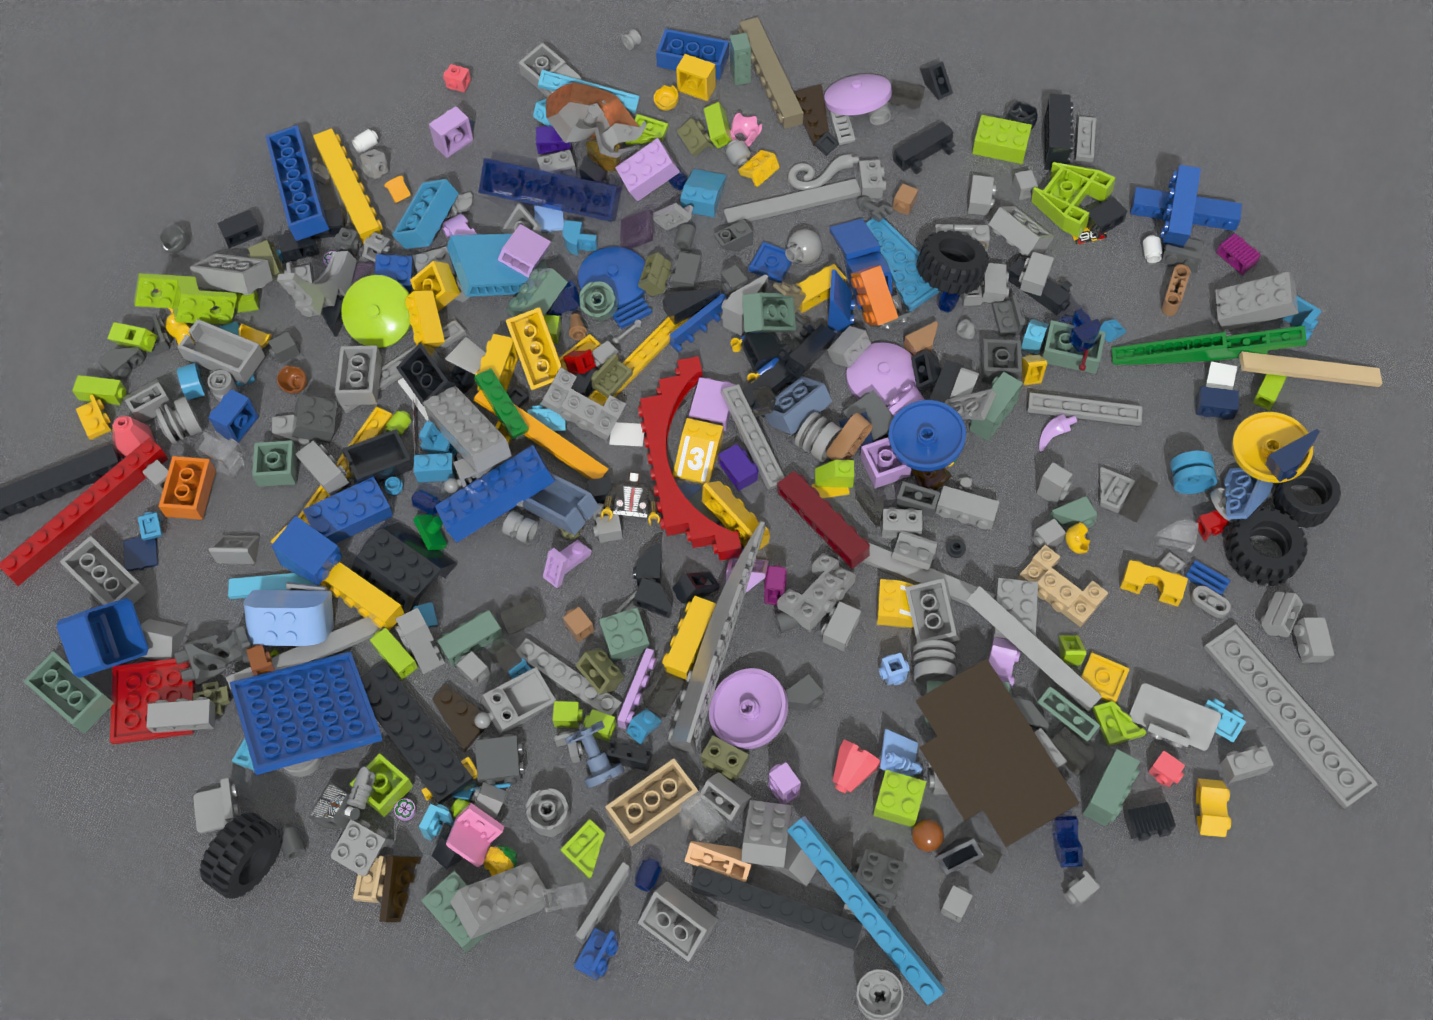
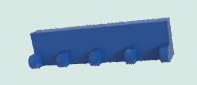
M722 293L669 335L670 345L677 352L682 351L680 345L686 340L692 343L694 341L692 335L698 330L706 332L708 329L705 325L712 319L716 322L720 321L719 314L723 312L721 306L728 297Z

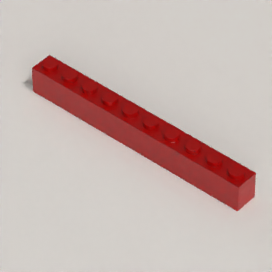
M151 438L144 441L0 562V569L17 586L21 585L146 479L142 471L149 464L156 460L161 464L166 462L168 458L161 447Z

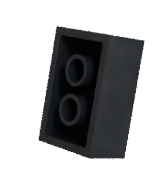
M421 342L396 367L423 407V402L430 397L436 396L448 388L454 386L459 388L461 386L436 350Z

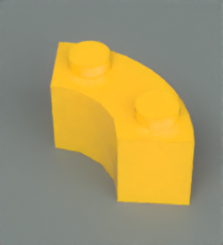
M1200 778L1197 780L1196 804L1200 805V816H1196L1200 835L1226 837L1227 830L1231 828V818L1227 812L1230 791L1223 781Z

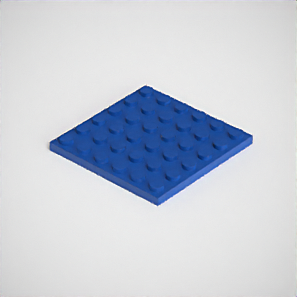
M351 651L230 682L255 775L382 741L381 732Z

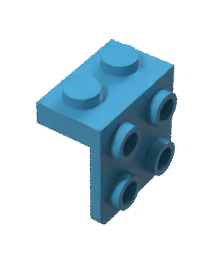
M1297 296L1298 314L1282 317V319L1295 327L1305 326L1306 340L1308 341L1313 334L1312 331L1319 323L1317 319L1322 311Z

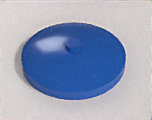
M607 247L597 250L589 255L580 266L578 272L580 291L590 282H605L616 293L619 301L617 309H621L639 300L646 291L638 287L645 261L634 251L622 247ZM597 299L596 302L601 303V300Z
M921 400L908 404L894 416L889 427V444L895 457L907 467L919 471H935L952 464L962 453L966 442L965 424L958 412L949 405L934 400Z

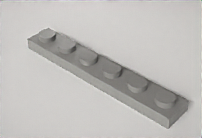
M739 384L722 389L720 393L767 489L776 488L777 483L785 477Z
M1029 393L1027 412L1054 416L1064 414L1065 417L1075 415L1079 419L1140 426L1142 422V406Z
M526 638L514 652L515 657L518 659L524 658L527 665L532 668L537 667L540 674L590 708L614 716L622 706V702L608 693L599 695L585 677Z

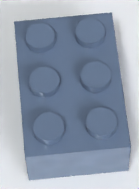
M802 376L766 404L762 410L770 426L792 435L800 429L812 413L823 411L832 400L825 384Z

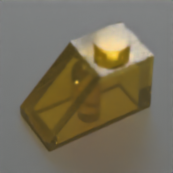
M586 141L587 155L603 170L617 172L615 167L620 164L621 155L615 158L601 154L597 142ZM620 144L614 145V151L618 152L621 149Z

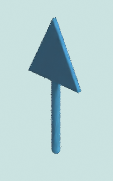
M476 782L467 785L452 797L470 800L472 793L476 790ZM504 783V784H497V785H493V786H495V787H497V788H506V787H510L511 784H510V783Z

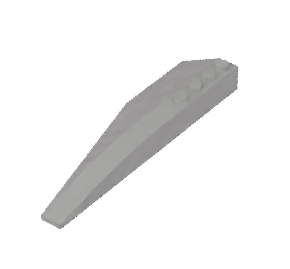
M761 521L735 564L706 629L694 669L688 673V688L682 692L680 700L683 702L682 707L676 711L674 721H677L675 729L671 728L668 737L671 746L674 748L696 753L763 538L765 522Z

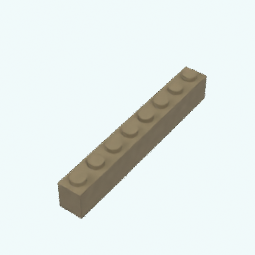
M758 17L739 22L737 33L747 34L751 46V63L753 62L756 75H759L761 86L765 88L767 99L770 98L772 110L777 113L778 123H781L784 129L803 124L801 106Z

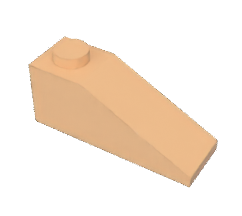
M695 841L690 842L685 858L687 863L712 870L745 883L753 864L741 862L742 849Z

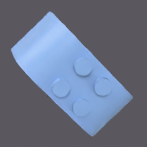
M252 590L244 600L247 638L254 645H315L325 641L334 629L332 591Z

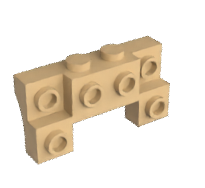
M1044 545L1033 557L1030 564L1020 573L1018 580L1038 582V597L1046 600L1055 611L1061 612L1079 627H1082L1098 606L1106 599L1108 592L1094 581L1084 591L1079 589L1053 569L1061 556Z

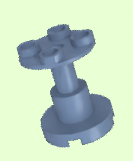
M599 721L589 728H582L576 731L575 734L565 738L567 744L581 739L589 756L586 762L592 775L584 779V783L588 788L606 782L607 779L614 778L624 772L621 762L613 765L610 764L606 753L600 752L593 737V733L605 727L603 721Z

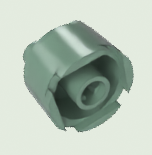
M590 282L580 292L581 309L590 318L605 321L615 314L619 305L618 297L614 290L605 282ZM600 299L601 303H597L596 300Z

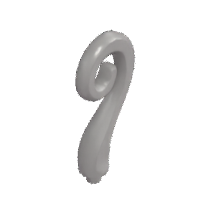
M851 154L836 158L815 180H812L815 176L814 168L808 163H799L789 170L787 179L789 184L797 190L805 191L818 188L826 184L838 171L852 168L853 164L859 163V157H852ZM798 172H807V174L803 176L804 181H800L797 179L796 175Z

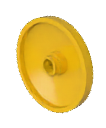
M1257 413L1240 423L1232 440V452L1237 464L1250 476L1271 483L1290 481L1301 475L1312 459L1313 446L1297 470V474L1289 480L1286 478L1279 482L1265 463L1270 454L1308 434V431L1301 423L1282 413Z

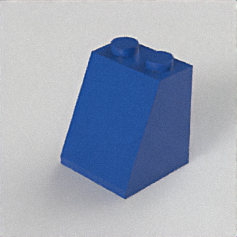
M880 251L851 259L845 258L846 275L858 310L863 309V307L857 301L858 293L851 284V273L870 266L881 265L890 294L893 296L891 270Z
M296 516L271 545L281 566L318 586L328 577L330 570L340 562L342 557L340 549L335 543Z

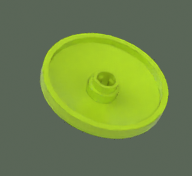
M371 275L356 281L348 289L342 302V320L346 330L352 338L365 346L385 348L398 343L407 335L411 328L409 312L405 305V298L409 295V292L397 280L387 276Z

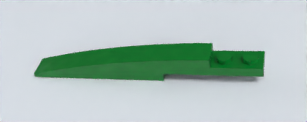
M1305 326L1226 336V332L1113 347L1112 357L1113 365L1214 361L1239 358V354L1242 351L1268 355V350L1307 345Z

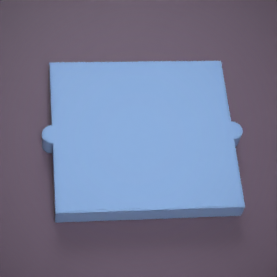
M563 204L534 206L535 220L541 226L542 232L563 230Z

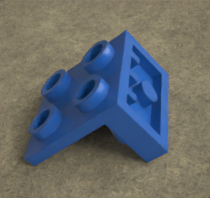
M594 928L574 969L597 981L600 976L603 977L608 969L609 964L607 962L610 956L614 957L619 948L616 933L611 930L608 935Z

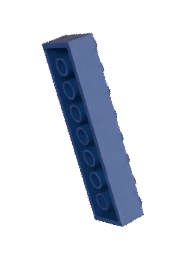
M298 125L266 135L288 227L295 240L298 241L329 230L306 142Z

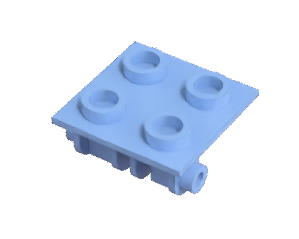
M885 729L880 769L913 778L914 775L920 774L922 767L916 762L918 743Z

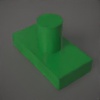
M432 515L415 516L413 521L427 549H444L447 543L440 531L443 525L441 518L437 516L433 518Z

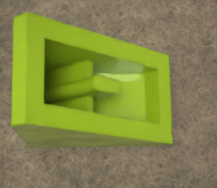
M1059 635L1060 659L1067 665H1081L1086 656V649L1078 635Z

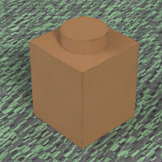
M902 183L894 197L893 210L909 215L917 201L918 189Z
M580 607L569 610L563 617L566 628L578 643L594 632L593 623Z

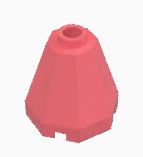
M121 416L116 418L113 423V442L117 453L121 457L128 456L148 438L155 442L150 427L131 417Z
M844 739L839 749L833 776V783L836 784L834 788L844 794L846 791L852 793L878 769L880 760L868 751L862 750L859 746Z

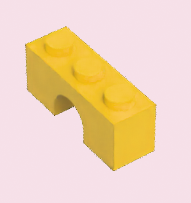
M1129 560L1120 588L1140 594L1145 584H1154L1160 590L1158 601L1178 607L1183 599L1188 578L1178 573L1163 571L1159 567L1144 565L1140 561Z

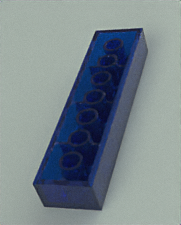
M484 158L478 193L612 222L616 221L622 186L498 159Z

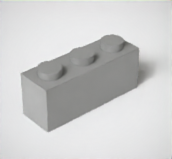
M311 441L295 455L326 492L332 496L349 483L345 477L347 473L341 465L336 466L337 461L331 454L329 456L326 455L328 452L322 444L318 446L314 441Z
M943 486L935 514H939L943 518L956 519L964 524H973L981 529L991 530L999 501Z
M199 697L193 701L188 699H177L176 702L158 700L155 703L148 704L146 728L153 733L215 729L216 705L206 697Z

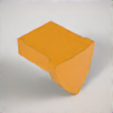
M403 176L393 178L384 184L395 204L411 196L403 181Z

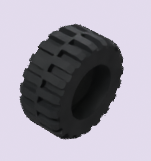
M943 230L932 233L924 240L916 267L925 283L928 282L932 288L935 287L938 291H945L952 295L954 293L962 295L979 288L989 264V257L984 246L980 245L976 239L973 240L971 236L963 235L961 232L956 233L951 230L944 232Z
M1262 508L1259 511L1256 509L1247 519H1238L1228 534L1225 544L1227 560L1232 561L1230 566L1233 570L1237 569L1239 571L1237 573L1239 576H1245L1248 578L1247 581L1251 583L1256 581L1258 585L1263 586L1266 583L1269 586L1276 585L1278 582L1284 583L1296 573L1307 555L1308 549L1306 546L1308 542L1307 538L1303 537L1305 535L1302 528L1299 529V523L1295 519L1291 520L1289 518L1290 515L1279 513L1280 510L1273 509V511H1270L1269 508ZM1265 536L1272 539L1280 547L1282 557L1269 558L1259 554L1253 548L1250 537Z
M243 813L241 816L233 818V821L228 822L216 834L215 839L210 842L209 848L205 850L204 858L201 860L200 875L203 882L225 898L236 899L244 896L246 892H250L267 875L270 867L276 861V856L279 855V848L282 846V836L279 829L256 813Z

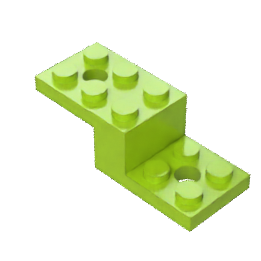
M139 273L134 305L138 307L172 308L175 322L195 323L199 319L209 324L227 325L232 323L237 296L236 293L199 291L196 278L192 276ZM154 289H159V290H160V291L157 292V293L151 292V291H153ZM214 306L219 307L216 310H211V308H213Z

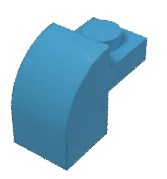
M564 221L562 230L564 245L570 253L579 255V250L597 251V235L583 234L582 222Z
M193 363L177 368L184 396L188 400L204 396L205 388L200 377L201 370L199 365Z
M426 421L419 435L422 441L420 447L429 454L452 453L453 457H455L457 450L439 432L433 422Z

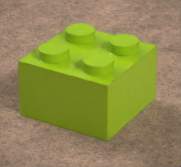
M379 753L367 765V768L376 775L367 803L385 817L394 808L395 804L412 789L413 785L409 778ZM356 778L350 783L352 788Z
M886 770L873 816L914 828L927 781Z

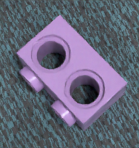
M787 763L775 765L769 773L768 787L781 804H787L800 795L801 782Z

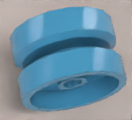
M1185 452L1177 455L1170 462L1174 489L1179 493H1202L1210 490L1217 484L1216 472L1213 469V457L1208 452Z

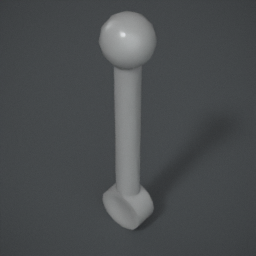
M636 320L633 326L620 336L614 337L612 343L618 344L619 340L633 329L641 327V320Z

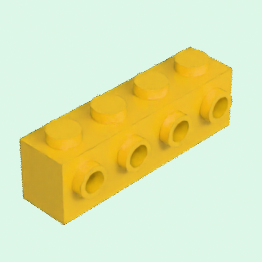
M694 596L692 602H688L685 609L687 614L684 619L681 618L678 625L679 632L671 640L670 647L672 648L663 658L662 664H664L666 673L687 680L688 673L692 670L716 603Z

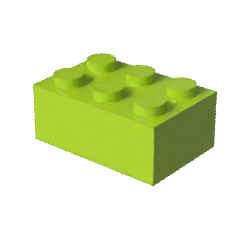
M981 115L972 154L1023 164L1032 125Z

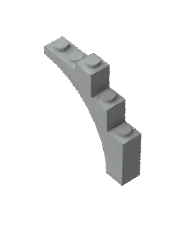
M349 251L333 252L324 273L313 283L301 279L295 273L278 274L277 281L296 299L295 307L302 315L306 317L320 315L322 308L335 305L337 296L338 298L345 296L351 286L357 260Z

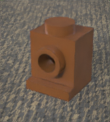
M257 644L250 649H246L254 676L275 671L270 652H265L263 645Z

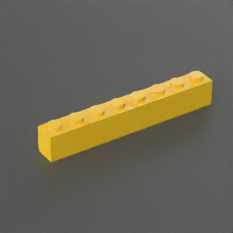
M332 128L313 135L319 153L359 234L360 240L364 244L366 238H370L374 232L381 234L380 230L383 228L380 220L375 219L377 217L373 207H369L371 203L368 195L363 194L365 192L361 182H357L359 177L356 170L352 171L351 169L353 165L350 158L346 159L345 157L347 152L344 146H340L342 142L339 135H335Z
M287 525L271 540L272 544L284 531ZM340 562L334 565L328 577L319 584V586L328 587L329 591H332V595L336 598L340 596L350 608L354 606L358 609V612L364 618H371L372 622L380 629L386 627L389 631L397 623L396 618L404 615L399 603Z

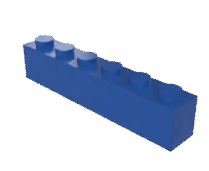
M1136 187L1132 197L1130 214L1163 219L1164 211L1167 210L1168 206L1165 205L1169 192ZM1196 197L1192 225L1236 231L1241 220L1242 203Z

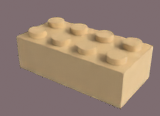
M673 758L609 803L605 808L607 815L632 847L699 799V791Z

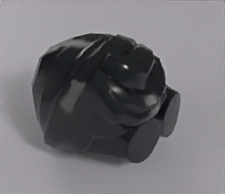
M1016 101L1010 107L1005 119L1031 124L1032 130L1038 118L1037 109L1029 104ZM1018 108H1021L1018 112H1012V110L1015 111Z

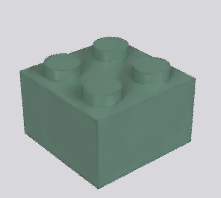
M292 440L254 443L252 477L258 487L296 484L297 456L295 454L298 451Z
M638 608L599 619L606 646L613 663L642 654L646 648L650 649Z

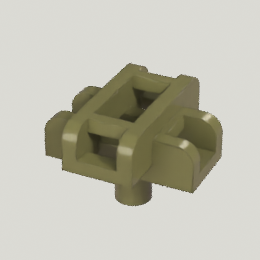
M218 681L202 684L203 691L193 693V700L199 697L209 698L217 706L215 715H223V705L230 704L229 688L227 686L221 687Z

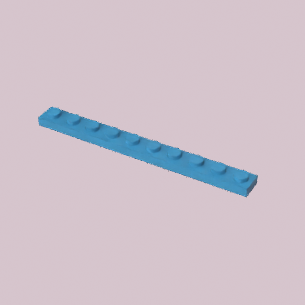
M803 816L791 826L787 832L925 1003L929 1005L944 994L945 988L807 818Z

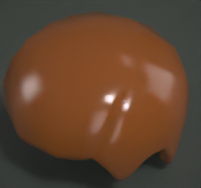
M287 365L277 375L279 387L290 394L302 392L308 382L307 374L299 367Z
M921 820L913 828L912 840L917 848L922 851H935L944 841V831L939 823L934 820Z

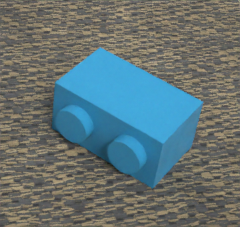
M453 454L414 455V474L417 482L455 479L456 469L453 463L455 462Z

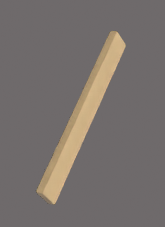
M1243 351L1239 354L1241 371L1380 387L1383 384L1380 368Z

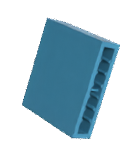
M512 234L450 236L447 250L465 297L515 295L519 293V288L528 281V277L498 261L502 248Z

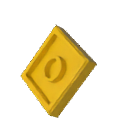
M1092 652L1081 678L1102 696L1101 700L1116 703L1130 668Z

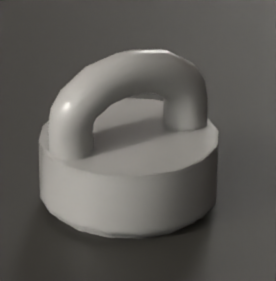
M967 319L961 321L956 329L957 334L962 338L972 339L974 336V324Z

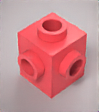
M450 64L448 70H445L443 75L446 87L451 90L465 93L471 82L469 69Z

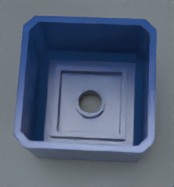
M127 598L60 619L56 626L73 675L78 678L145 656L149 650L134 605Z

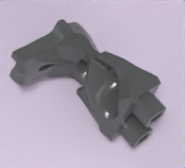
M240 625L235 626L232 629L231 636L217 644L218 636L214 635L184 644V649L175 652L174 658L177 665L188 662L190 666L180 670L183 682L194 680L196 684H200L226 671L225 666L232 662L243 660L244 663H249L246 649H250L251 645L244 627H240ZM205 644H212L209 650L202 649ZM226 652L229 656L223 658L219 657L218 654ZM211 664L216 665L217 669L209 670L208 666Z

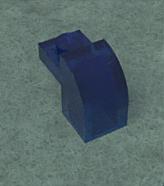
M1082 308L1077 309L1072 319L1075 327L1072 328L1069 341L1077 352L1080 353L1095 345L1101 326L1098 319L1091 321L1089 315Z
M1076 816L1055 818L1053 841L1056 857L1061 868L1083 866V847L1078 839V818Z

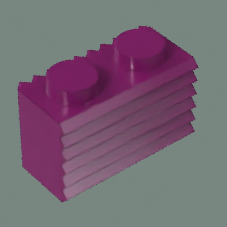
M1236 233L1219 244L1216 254L1242 275L1253 268L1261 256L1257 249L1247 244Z
M780 565L767 566L764 586L765 604L777 605V600L785 593L787 570Z

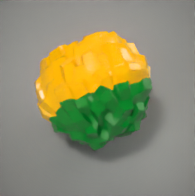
M503 845L490 847L483 865L486 870H489L491 876L505 872L517 866V852Z

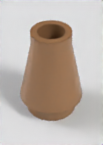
M575 313L570 316L569 335L573 340H582L585 338L587 330L580 314Z

